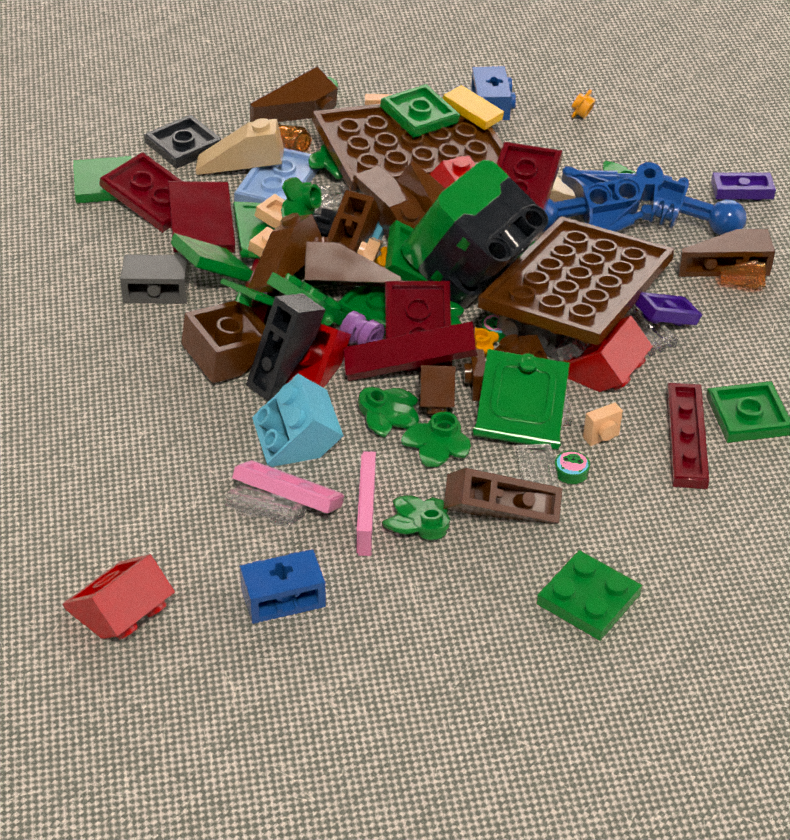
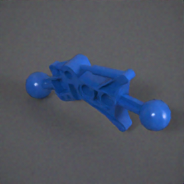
M652 162L641 164L637 168L636 174L606 170H577L571 166H566L563 168L561 181L573 190L576 198L554 202L549 198L545 210L548 216V225L541 233H544L561 216L568 218L583 215L584 221L587 224L618 232L633 225L634 221L640 218L653 222L658 217L659 225H663L668 220L669 228H673L677 223L679 214L683 213L708 221L713 232L722 235L736 229H743L746 225L747 217L743 206L735 200L724 199L713 205L687 197L689 180L686 177H681L679 181L673 180L671 176L663 174L660 166ZM641 200L650 201V205H643L641 211L637 212Z

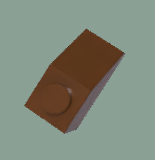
M421 365L420 407H427V414L447 412V408L455 407L456 366Z

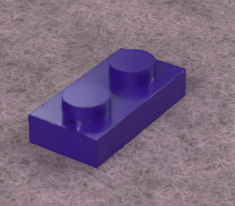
M770 172L712 173L711 184L716 199L762 200L774 199L776 188Z
M642 292L635 303L643 312L642 316L655 324L668 322L677 326L682 324L697 325L702 317V314L683 296Z

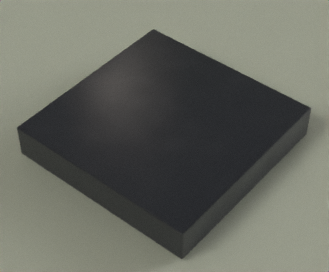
M192 115L144 134L145 143L176 169L198 160L200 153L222 140Z

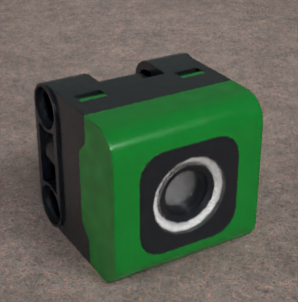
M482 160L441 192L404 241L401 250L404 257L427 281H450V301L459 304L465 309L479 298L530 246L548 225V216L496 163L490 160Z

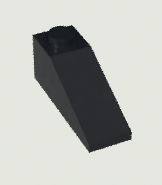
M303 293L275 296L246 385L264 399L270 401L283 387L316 339L326 309Z

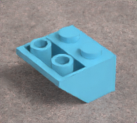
M297 374L252 417L266 463L271 467L321 458L344 436L327 390L300 374Z

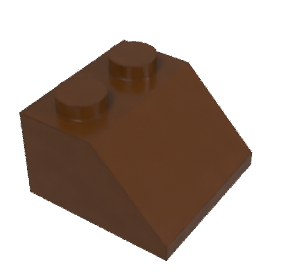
M237 301L214 305L185 313L181 344L212 383L242 376L253 365L265 324L249 306Z

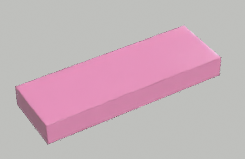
M363 451V454H361L357 518L358 556H371L376 452Z
M252 460L235 466L232 477L235 480L327 514L341 508L345 496L342 495L343 493Z

